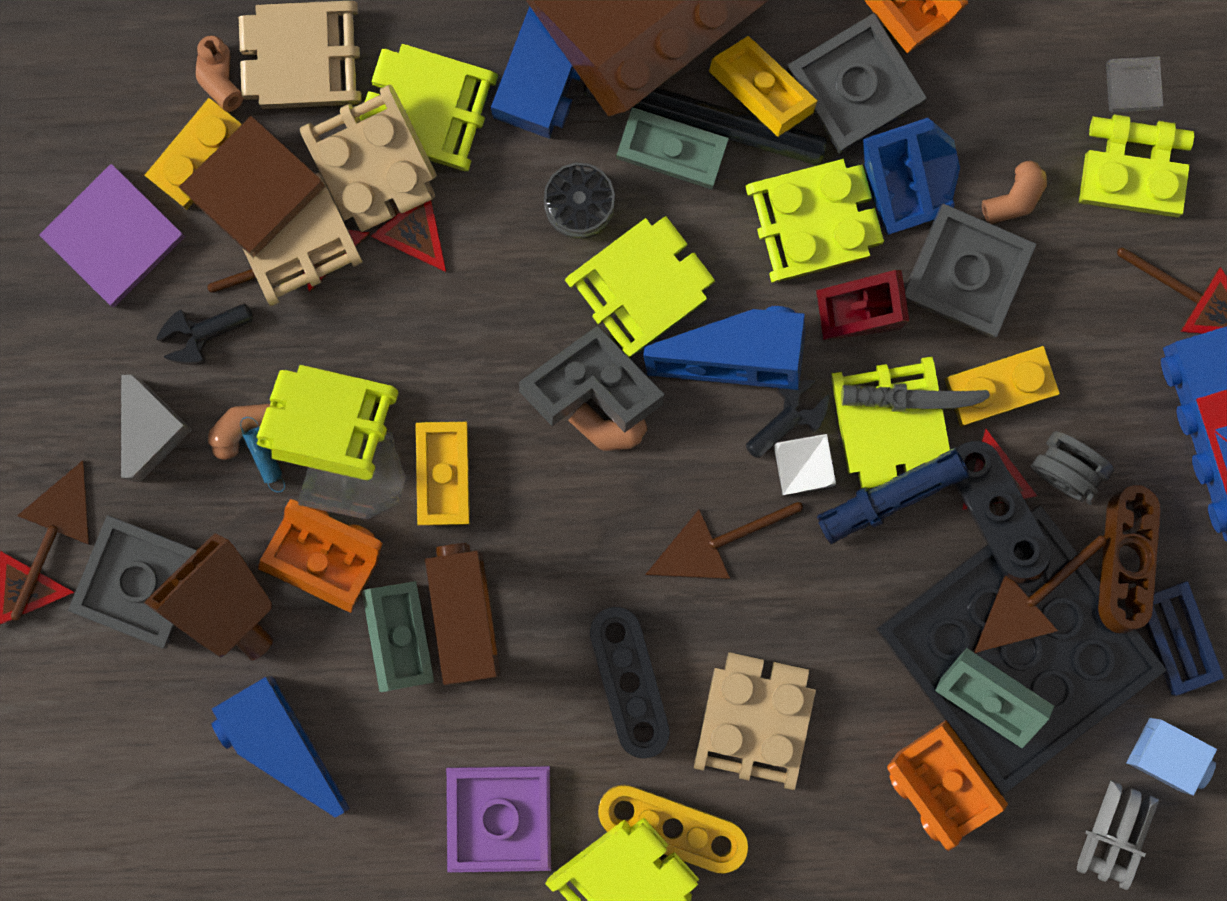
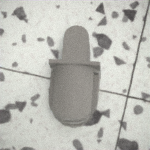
M1111 780L1092 832L1086 830L1087 838L1078 860L1077 871L1084 874L1087 870L1098 874L1099 880L1106 882L1108 878L1119 882L1120 888L1128 890L1134 879L1141 857L1146 855V853L1141 852L1159 798L1148 795L1141 803V792L1133 788H1128L1121 797L1122 785ZM1099 840L1109 843L1103 859L1094 856ZM1120 848L1130 851L1124 867L1115 864Z

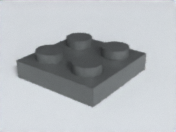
M874 13L791 62L786 69L799 84L818 100L814 115L838 154L922 105L927 99Z
M942 204L939 207L906 284V301L994 339L1000 331L1036 247V243L946 204Z
M107 515L68 611L157 647L167 649L176 626L150 609L144 602L197 550Z

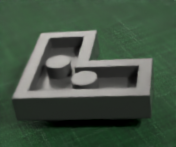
M598 326L519 382V392L551 426H554L592 398L625 433L662 406L665 396Z

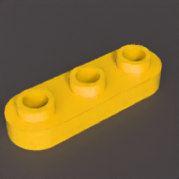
M625 784L610 788L600 800L599 819L607 832L623 821L614 813L616 804L620 801H628L634 807V814L625 821L632 827L638 821L645 818L668 844L665 855L669 856L675 852L684 862L723 874L736 870L746 859L748 853L746 836L741 828L731 821ZM675 818L682 823V832L678 836L668 837L664 834L663 824L668 819ZM725 836L730 840L731 847L726 854L718 855L712 851L711 844L716 837Z

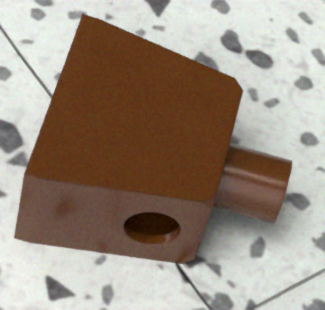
M216 533L144 602L150 609L220 658L225 656L236 645L251 661H254L265 654L273 644V638L258 624L273 606L235 546L228 539Z

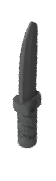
M896 383L893 384L892 388L843 385L841 405L892 407V412H905L906 409H951L981 403L988 399L990 394L987 390H907L906 384Z

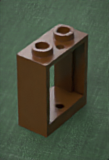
M467 543L436 547L437 557L426 558L425 563L443 685L497 677L501 675L483 554L479 551H471L470 544Z

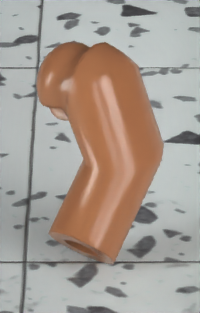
M213 35L206 36L197 46L196 79L200 86L224 111H234L242 104L244 97H242L240 90L229 80L230 50L221 38Z
M1025 161L1019 164L1015 169V183L1010 193L982 201V211L987 223L995 224L1026 216L1034 210L1047 187L1046 172L1040 168L1038 163Z
M584 403L568 420L598 449L603 451L632 449L641 443L642 437L647 432V424L643 419L624 433L612 419L604 420L587 403Z
M270 404L236 406L228 409L209 430L208 444L212 446L213 455L222 460L234 458L239 452V441L243 437L241 427L244 434L251 429L257 428L258 425L260 427L266 408L270 407Z

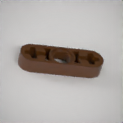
M1132 485L1113 495L1107 505L1104 535L1107 542L1103 547L1098 611L1103 624L1109 630L1118 634H1126L1145 626L1151 619L1153 612L1161 509L1156 495L1142 485ZM1133 501L1134 509L1141 512V517L1135 520L1134 513L1126 509V504ZM1131 528V534H1123L1124 531ZM1122 546L1131 547L1138 554L1140 566L1137 572H1130L1122 566L1119 559V552ZM1135 583L1137 585L1128 590V584ZM1125 599L1126 607L1133 609V615L1127 618L1125 610L1118 608L1117 602Z

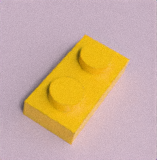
M749 36L712 58L709 72L777 137L814 113L818 100Z
M208 98L147 171L145 176L183 208L188 210L193 202L183 194L179 186L242 124Z
M1044 346L944 379L948 391H989V398L981 403L954 408L960 427L1060 394Z
M467 421L416 423L418 526L470 525Z

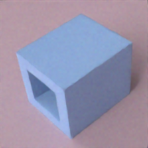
M1149 718L1127 764L1180 792L1194 796L1197 788L1204 789L1214 774L1216 762L1212 761L1217 749L1161 719Z

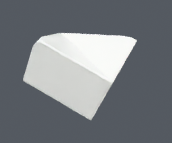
M827 434L779 442L774 445L783 495L829 488L836 485Z

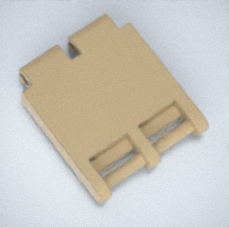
M355 1L256 5V15L239 16L240 52L242 55H257L258 60L240 61L241 95L244 97L243 99H259V105L262 109L356 105L362 103L361 91H356L355 60L360 58V47L354 46L353 15L358 14V3ZM339 16H343L344 46H340ZM341 61H345L346 91H342Z
M390 84L380 89L381 95L356 107L348 104L340 108L341 114L316 126L308 123L300 127L301 135L344 221L354 217L361 232L396 216L389 199L393 198L399 211L404 213L435 197L429 181L434 179L437 174L395 89ZM384 104L386 105L387 109L365 120H360L359 116ZM345 123L346 129L321 140L319 135Z
M320 172L316 173V175L323 181L325 187L254 258L244 250L270 307L280 302L278 297L309 282L313 287L321 283L320 277L347 264L352 263L353 267L363 263Z
M728 652L725 669L714 668L694 769L704 771L705 766L739 773V779L749 781L750 776L782 782L785 789L795 790L816 692L815 689L806 688L809 669L773 662L770 678L764 679L761 678L764 664L763 659ZM708 751L742 758V762L738 763L707 756ZM753 762L787 768V772L753 766Z

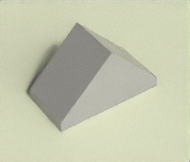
M121 375V478L130 481H142L192 429L141 379L133 375Z

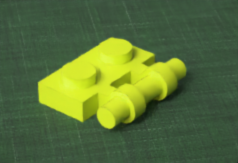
M1114 114L1112 119L1093 116L1090 123L1089 136L1107 139L1106 152L1089 150L1085 154L1079 203L1177 218L1183 215L1189 165L1170 162V154L1172 148L1190 151L1194 142V131L1176 129L1175 123L1158 121L1155 126L1130 122L1129 116ZM1126 143L1152 145L1151 158L1124 155Z

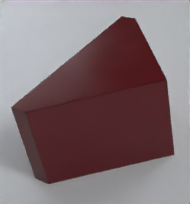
M892 270L816 290L823 340L901 330L909 322L902 270Z

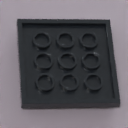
M1041 505L1031 510V513L1049 543L1051 560L1047 572L1039 580L1031 583L1015 582L1028 597L1032 596L1078 555ZM985 545L883 622L876 630L945 721L947 720L1000 794L1004 795L1159 677L1166 669L1136 630L1126 634H1118L1112 632L1103 624L1098 611L1100 582L1084 562L1036 605L1058 631L975 653L1054 705L1049 720L1023 748L936 692L935 690L940 679L963 651L968 648L975 652L1005 576L988 545ZM1020 546L1015 550L1014 554L1020 560H1028L1032 558L1034 551L1028 546Z

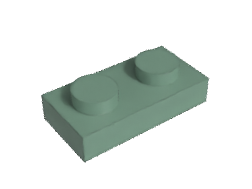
M632 107L616 159L712 190L729 138Z
M416 581L363 590L362 596L379 692L433 683L434 678Z
M968 648L963 651L942 676L935 690L1021 748L1049 720L1054 705Z

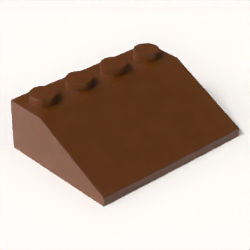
M526 0L608 116L631 109L768 1Z

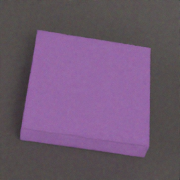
M112 164L39 234L113 308L185 238Z
M550 766L446 768L447 872L551 871Z

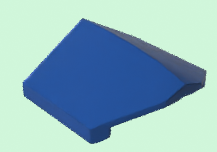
M925 118L863 139L866 178L884 230L888 235L934 220L942 204L954 208L953 196L960 171L954 139L932 120Z

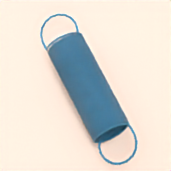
M259 425L245 434L241 427L243 437L264 483L268 484L282 479L280 477L282 475L281 469L277 461L272 459L271 449L257 445L258 439L256 437L260 428Z

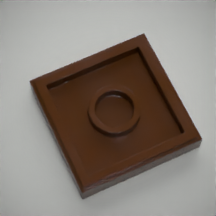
M252 116L179 186L183 194L252 258L325 187L323 181Z

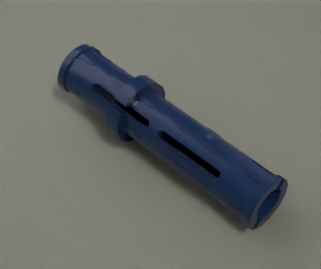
M954 447L880 486L878 485L870 490L864 487L856 491V497L818 514L817 519L829 543L834 544L860 529L870 525L876 528L884 524V518L952 484L969 478L970 473L961 454Z

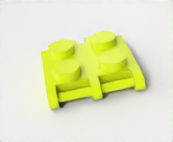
M401 44L399 53L382 49L371 81L372 85L379 88L389 84L393 86L430 161L459 170L469 171L471 160L467 157L476 129L482 128L485 117L481 116L490 85H496L499 75L484 68L405 44ZM478 81L481 83L472 111L470 112L468 108L473 99L474 89ZM368 91L365 102L380 94ZM384 104L361 115L360 120H365L387 109L386 105ZM463 124L467 125L462 139L458 155L454 154V152L459 143V136Z
M844 159L753 182L745 186L747 195L754 198L761 223V228L757 229L760 240L765 239L773 271L769 273L771 283H778L868 259L870 257L868 248L884 243L875 208L860 212L857 210L856 205L869 202L872 199L863 165L846 168ZM768 192L776 221L775 224H771L763 193ZM776 236H780L788 265L786 268H783L775 240Z
M665 216L654 225H651L645 218L571 273L565 281L570 288L576 286L595 311L592 317L599 325L603 322L623 348L622 351L631 358L704 304L707 298L703 291L711 286L715 279L694 252L680 262L677 260L675 255L686 248L687 243L667 216ZM588 278V280L594 286L597 293H599L601 297L604 299V301L607 303L605 306L601 304V302L598 300L595 294L585 283L584 279ZM613 314L617 316L625 330L634 339L632 343L611 317Z
M932 356L921 358L920 364L888 369L887 364L876 366V371L849 376H843L842 372L831 373L848 474L858 473L861 489L864 487L871 489L892 480L897 476L896 466L903 465L905 473L949 451L950 447L943 409H906L905 412H892V407L842 406V386L878 381L879 386H876V388H892V378L923 373V379L896 384H906L907 390L939 391Z
M299 365L297 373L280 370L270 397V407L266 408L256 437L258 439L257 445L271 449L272 459L362 480H370L375 471V465L372 463L377 444L385 439L387 428L383 424L389 405L396 403L399 392L391 385L304 365ZM377 402L379 403V406L376 412L374 421H372L373 410ZM364 439L368 440L364 450L362 459H359V454Z
M643 818L632 827L625 820L621 821L554 872L545 884L552 892L558 890L567 901H582L566 884L568 881L578 889L587 901H691L692 894L690 892L698 885L697 881L699 878L675 852L662 861L659 859L667 851L666 847L668 844L649 822Z

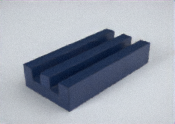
M1181 582L1167 589L1156 591L1154 593L1153 605L1159 603L1187 678L1185 681H1182L1153 606L1151 619L1145 626L1157 658L1166 669L1163 674L1171 695L1177 696L1224 679L1189 583ZM1178 596L1206 671L1204 674H1198L1170 600L1171 598Z

